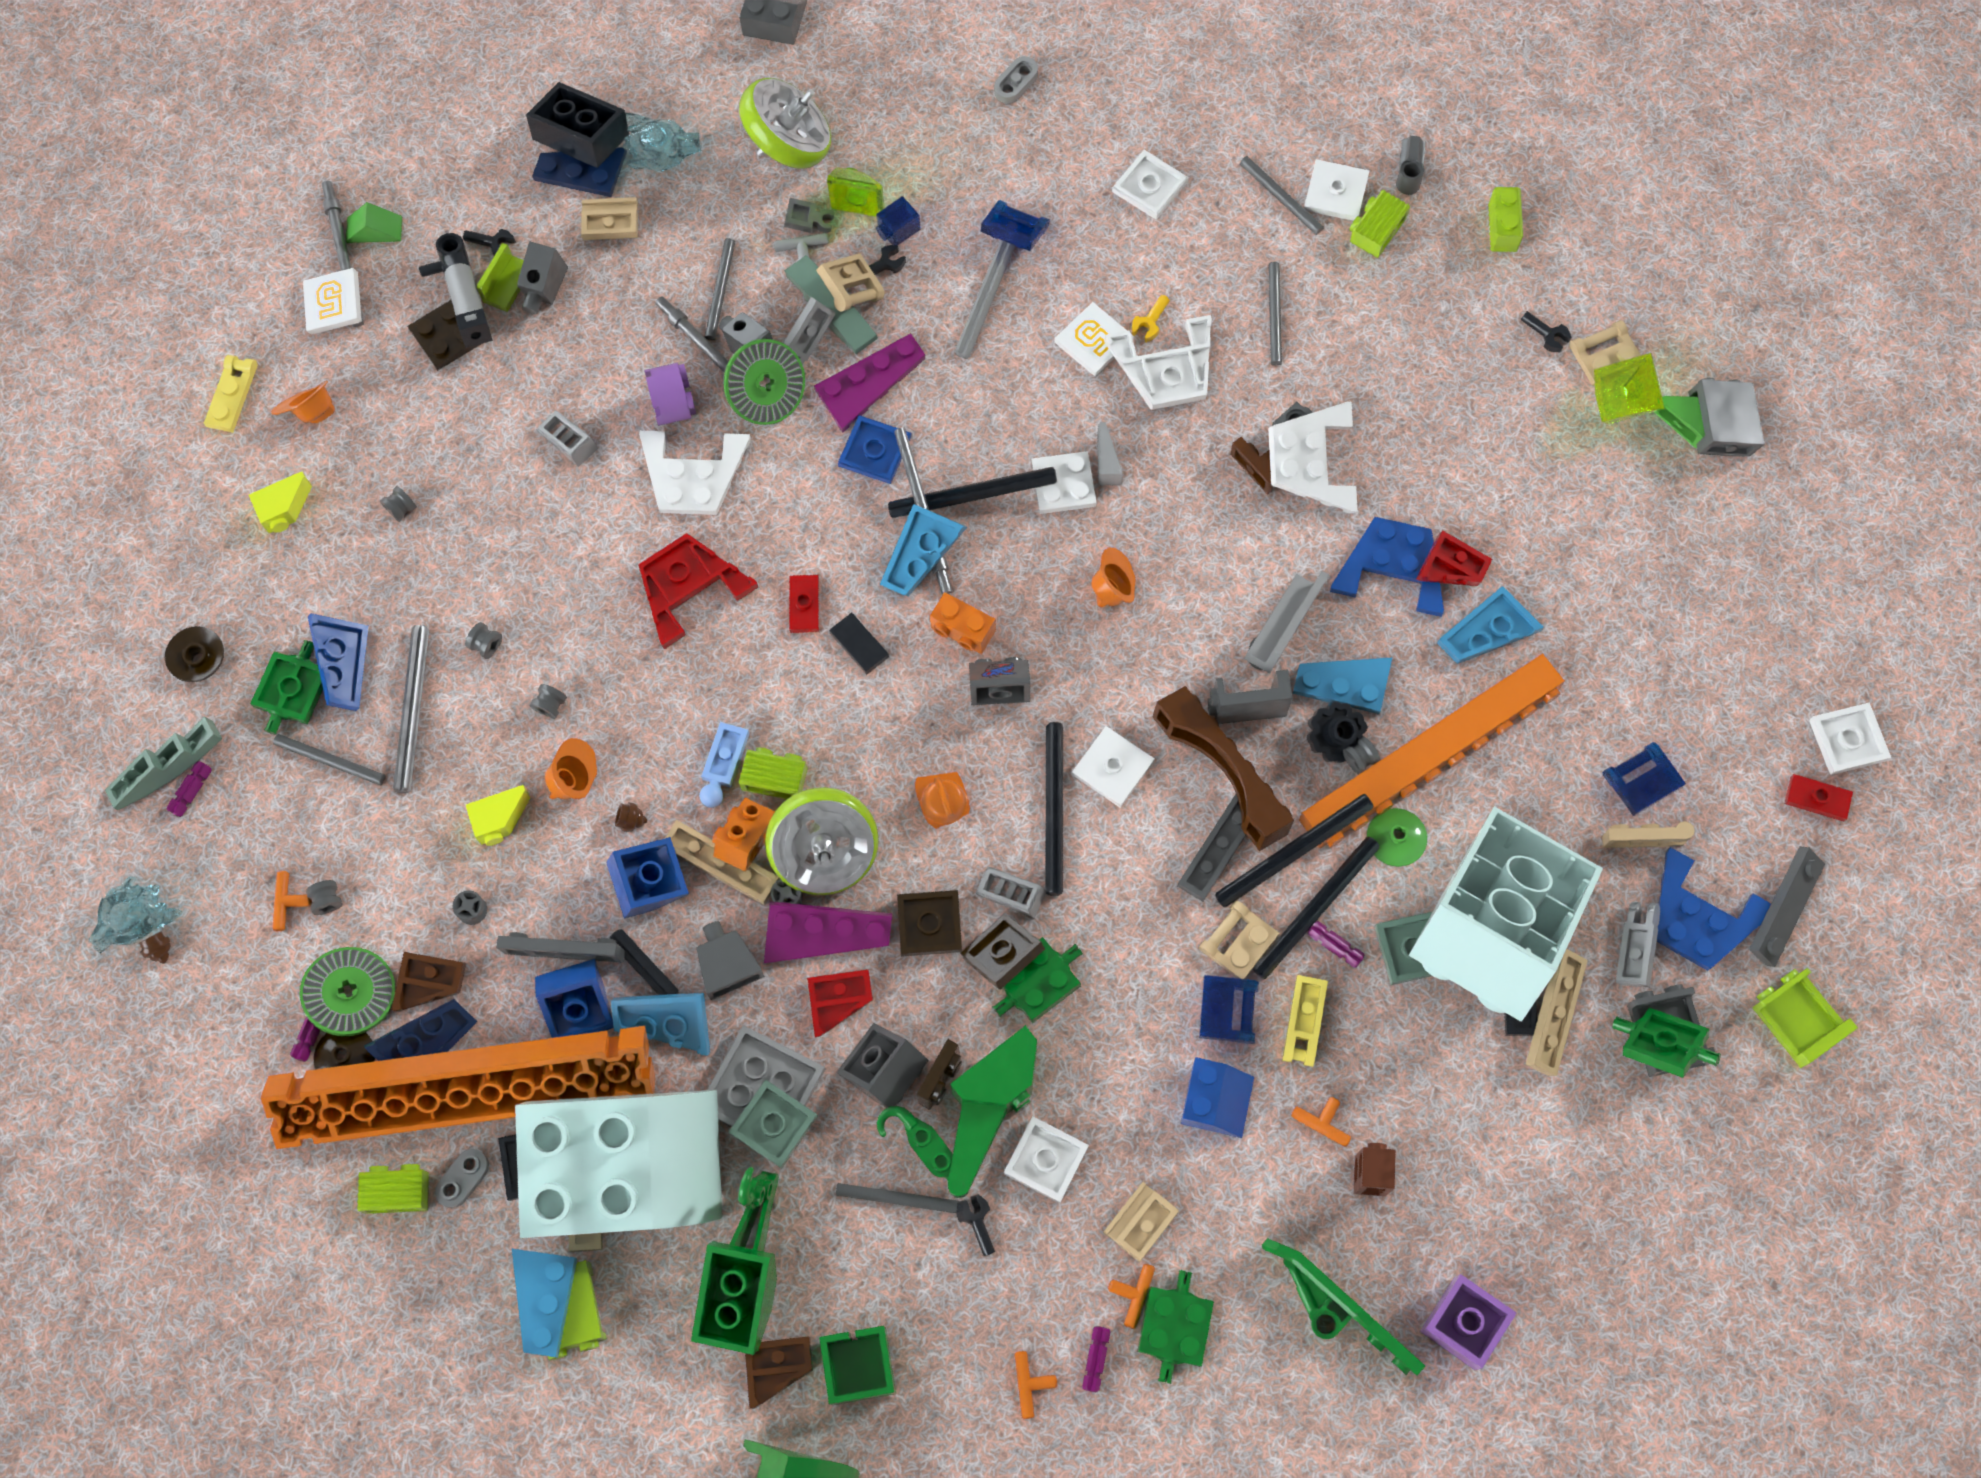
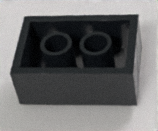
M558 82L526 114L532 140L596 168L630 135L624 109L561 82Z

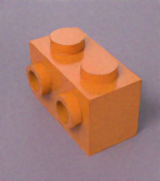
M945 592L930 615L931 628L935 633L944 638L949 637L957 641L966 650H974L980 654L983 653L996 632V619Z
M744 798L738 807L734 806L731 809L725 826H719L714 833L712 843L715 844L713 857L746 872L765 845L767 827L775 811L748 798Z

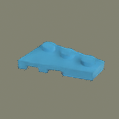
M913 504L880 585L909 597L968 527Z
M1502 586L1443 635L1437 644L1459 664L1539 633L1544 627Z
M1393 657L1299 664L1292 694L1329 703H1348L1351 708L1380 714Z
M704 993L614 997L611 1000L614 1031L620 1032V1029L645 1026L648 1040L654 1039L669 1043L670 1046L679 1049L682 1047L697 1051V1054L705 1056L710 1054Z
M511 1248L523 1352L558 1358L577 1258Z

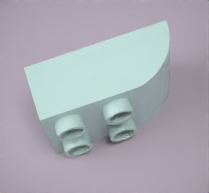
M1494 806L1444 890L1409 956L1422 963L1424 969L1435 978L1451 980L1477 995L1480 1002L1491 1011L1507 1013L1522 1022L1555 974L1603 868Z
M717 1090L526 1101L515 1105L520 1238L663 1229L702 1224L722 1218Z

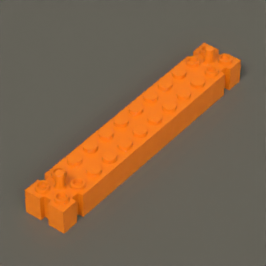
M645 1026L620 1029L619 1036L609 1037L608 1031L307 1070L304 1078L298 1079L294 1076V1072L270 1075L265 1083L261 1101L266 1118H273L270 1131L275 1148L283 1149L302 1146L303 1139L312 1138L314 1144L515 1118V1105L526 1101L654 1094L655 1072L652 1057H648L649 1043Z

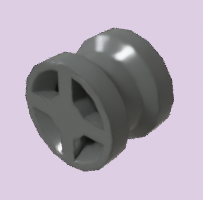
M399 486L393 489V493L389 497H383L380 500L383 507L398 522L404 519V514L407 511H413L417 508L412 499Z
M479 622L470 630L465 646L470 650H478L482 657L489 659L500 646L502 634L497 631L488 630L487 625Z
M541 684L538 688L539 695L531 701L530 707L540 714L556 719L559 714L558 708L560 704L565 703L567 696L554 687Z
M1366 737L1360 738L1354 747H1347L1343 750L1345 760L1358 775L1364 772L1370 764L1374 765L1381 760L1375 746Z
M781 879L777 880L771 888L773 902L802 904V892L788 886Z
M334 880L317 882L306 889L307 897L313 903L311 910L314 915H324L342 907V900L336 895L338 887Z
M471 890L463 891L453 901L452 909L454 914L465 924H478L485 919L487 914V904L477 892Z

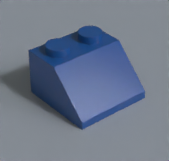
M671 837L613 851L606 861L624 919L659 909L689 894Z
M595 959L535 976L536 998L552 1038L601 1032L614 1028L605 987Z
M1195 1057L1180 1124L1242 1138L1254 1076L1224 1063Z

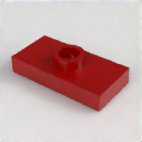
M819 575L789 576L790 633L819 632Z
M1793 774L1790 777L1784 804L1844 822L1848 818L1853 791Z

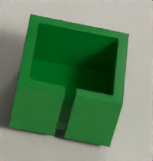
M884 1325L855 1330L857 1340H852L849 1332L819 1337L829 1405L834 1406L896 1394L887 1329Z

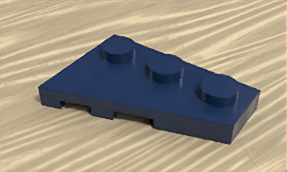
M626 147L616 148L598 168L562 152L540 153L532 177L534 181L612 197L627 149Z
M453 999L364 1045V1048L378 1061L448 1052L478 1021Z

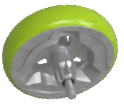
M775 78L758 79L745 89L739 102L740 119L749 137L760 148L757 151L760 157L767 154L775 161L797 169L813 167L825 158L831 146V131L825 116L811 100L815 94L812 89H809L805 94L790 83Z
M828 787L807 789L794 794L784 801L771 817L765 837L767 858L776 875L793 889L811 895L835 894L857 884L872 867L879 845L877 825L869 809L853 795ZM813 819L814 823L810 824L809 832L805 823ZM837 837L849 838V844L836 846ZM809 852H812L815 861L813 864L805 861Z

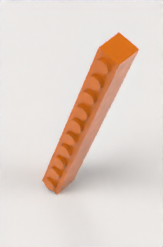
M1542 653L1304 810L1299 818L1300 823L1306 831H1309L1362 794H1366L1373 803V809L1319 844L1318 847L1321 849L1328 844L1331 848L1345 838L1343 833L1351 828L1354 831L1361 829L1369 822L1367 817L1377 812L1378 815L1385 813L1394 805L1392 803L1393 800L1399 796L1403 799L1409 797L1418 789L1416 787L1417 784L1423 780L1430 783L1442 773L1440 771L1441 768L1447 764L1454 767L1466 757L1464 755L1465 752L1471 748L1478 751L1490 741L1488 737L1495 732L1499 736L1504 734L1514 725L1512 721L1519 716L1524 720L1537 710L1535 706L1542 701L1546 704L1552 702L1561 694L1559 689L1565 680Z

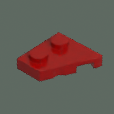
M1442 530L1438 534L1416 579L1425 582L1478 586L1482 582L1493 559Z
M869 969L807 978L815 1037L822 1036L873 1001Z

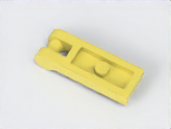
M227 355L224 359V369L204 424L208 428L233 433L258 365L257 361L253 359L239 360L237 356ZM236 370L242 371L241 377L234 376Z
M1297 975L1282 1061L1292 1063V1060L1304 1062L1303 1065L1314 1066L1328 981ZM1296 1039L1307 1041L1306 1050L1295 1048Z

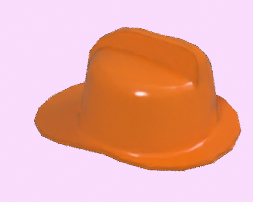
M326 380L314 388L300 392L282 401L272 409L271 413L278 415L290 411L304 423L322 422L335 412L332 399L324 387L328 381Z
M1108 547L1103 551L1100 568L1091 580L1092 588L1096 594L1097 605L1101 608L1106 605L1114 607L1123 602L1132 603L1135 599L1136 577L1130 561L1120 550Z
M570 738L560 745L552 764L545 772V782L550 790V799L560 798L569 800L572 798L579 800L585 798L589 793L597 775L595 752L587 742L578 738Z
M957 771L916 778V795L922 813L928 824L937 829L944 825L952 824L969 814V799Z

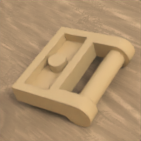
M861 253L823 263L816 270L834 297V305L840 312L849 310L851 306L869 300L876 302L884 298L885 293L882 285ZM862 284L867 288V290L848 294L845 290Z
M1622 320L1613 323L1608 329L1584 339L1576 338L1569 343L1570 349L1592 386L1642 366L1644 363L1643 357L1629 336L1627 326ZM1615 337L1619 341L1618 344L1592 355H1588L1586 349Z
M1235 900L1230 906L1231 911L1208 941L1204 940L1198 948L1243 982L1255 964L1278 937L1279 932L1252 913L1243 903ZM1240 918L1248 924L1225 954L1221 953L1217 949Z

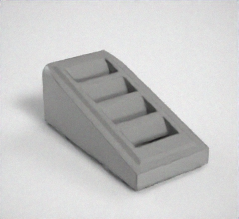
M557 410L536 429L578 467L598 449L596 443L587 433ZM559 422L562 423L553 434L549 433ZM567 429H569V431H568L560 440H558V438H559ZM577 436L578 438L567 447L566 445Z
M1100 422L1097 432L1098 484L1100 486L1122 485L1123 471L1106 422Z
M988 866L976 894L1035 919L1046 892L1039 884ZM997 877L1000 880L994 893H991L989 889L994 878ZM1006 882L1011 883L1005 897L1000 896ZM1017 888H1022L1017 901H1013L1012 899ZM1029 892H1031L1030 897H1029V899H1028V901H1027V904L1024 905V902H1025V900H1026V898H1027Z

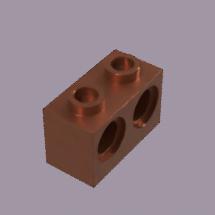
M1368 1143L1367 1147H1363L1355 1155L1354 1194L1385 1197L1395 1189L1396 1150L1387 1149V1144Z

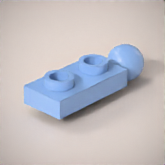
M720 722L701 776L703 780L710 782L701 789L699 794L700 801L704 806L714 808L720 805L723 800L721 785L732 787L750 734L748 729Z

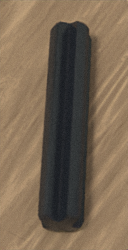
M622 929L615 931L609 939L615 940L625 950V960L658 995L679 993L677 987Z

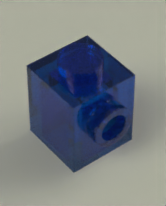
M903 196L876 214L878 225L876 230L879 236L884 241L888 240L892 245H899L921 230L920 215Z

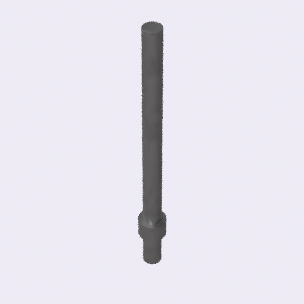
M331 181L322 182L325 198L323 201L324 211L329 216L340 270L343 271L350 269L351 263L339 214L342 210L340 201L335 196L333 183ZM361 312L362 322L353 324V327H358V326L364 325V321H363V317H362V312Z
M663 296L659 297L655 304L668 316V321L676 329L680 328L725 373L729 361L688 321V317L679 308L675 309Z
M905 428L896 429L894 433L915 505L929 510ZM942 557L932 569V573L936 574L942 595L944 592L947 594L953 592L947 573L949 566L946 557Z

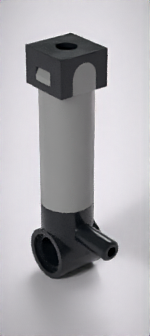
M455 233L441 235L436 241V250L440 261L419 266L420 275L426 277L441 272L444 273L465 348L493 341L463 239Z

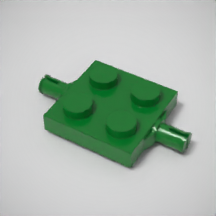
M304 640L298 655H285L273 652L250 703L254 708L266 711L271 715L264 729L265 732L276 735L282 720H295L308 725L323 691L318 665L309 660L314 650L313 642Z
M1043 937L1040 938L1039 941H1041L1045 950L1004 986L1006 997L995 1006H992L994 1011L1001 1017L1015 1006L1024 1012L1033 1024L1081 987L1080 981L1071 972L1069 967L1072 961L1083 954L1080 948L1074 944L1063 954H1060L1053 950Z
M1650 1007L1644 1016L1634 1023L1618 1016L1613 1022L1612 1029L1630 1035L1623 1046V1056L1681 1078H1684L1691 1065L1698 1060L1714 1066L1719 1064L1721 1054L1703 1048L1709 1038V1028Z
M1179 1270L1176 1289L1165 1290L1152 1286L1149 1287L1137 1352L1151 1355L1162 1361L1159 1382L1172 1384L1174 1365L1185 1363L1202 1367L1214 1301L1198 1298L1189 1292L1191 1276L1193 1274L1191 1272Z

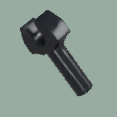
M500 229L494 236L465 230L463 234L464 241L491 247L494 256L500 247V243L504 241L516 243L514 236L504 229Z
M887 245L881 248L882 255L880 260L869 265L874 275L883 270H891L893 273L902 270L906 263L905 256L897 260L889 259L899 252L898 245Z
M1528 311L1521 318V321L1544 337L1545 344L1543 347L1548 351L1560 353L1563 348L1559 342L1554 340V337H1560L1567 343L1572 338L1570 331L1563 324L1551 328Z
M977 1194L971 1196L974 1213L970 1211L968 1202L963 1200L957 1203L956 1215L960 1223L966 1222L972 1225L982 1254L987 1256L995 1252L983 1221L984 1216L990 1211L988 1202Z

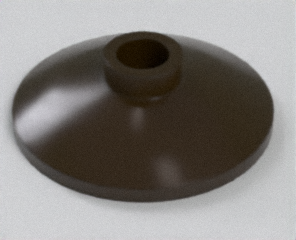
M200 626L189 627L178 632L169 641L165 650L167 669L174 677L184 682H199L209 678L219 669L224 658V646L220 637L214 631ZM196 654H202L198 661H193Z
M366 1032L354 1036H336L326 1033L315 1048V1069L375 1062V1057L364 1048V1045L372 1042V1039ZM345 1049V1058L338 1060V1052Z

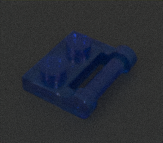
M998 200L981 223L980 232L1031 252L1042 234H1045L1050 219L1043 216L1040 218L1007 206V202Z
M1656 742L1646 745L1644 751L1615 768L1611 766L1602 772L1604 778L1614 788L1633 816L1686 785ZM1651 760L1655 762L1656 767L1627 784L1623 780V776Z
M1204 975L1199 1038L1255 1044L1256 1034L1253 1033L1255 993L1259 991V982L1250 979ZM1234 990L1243 991L1240 1031L1232 1030Z

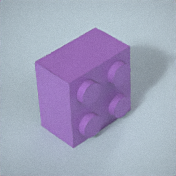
M1460 1274L1452 1279L1420 1332L1473 1370H1479L1484 1367L1517 1313Z

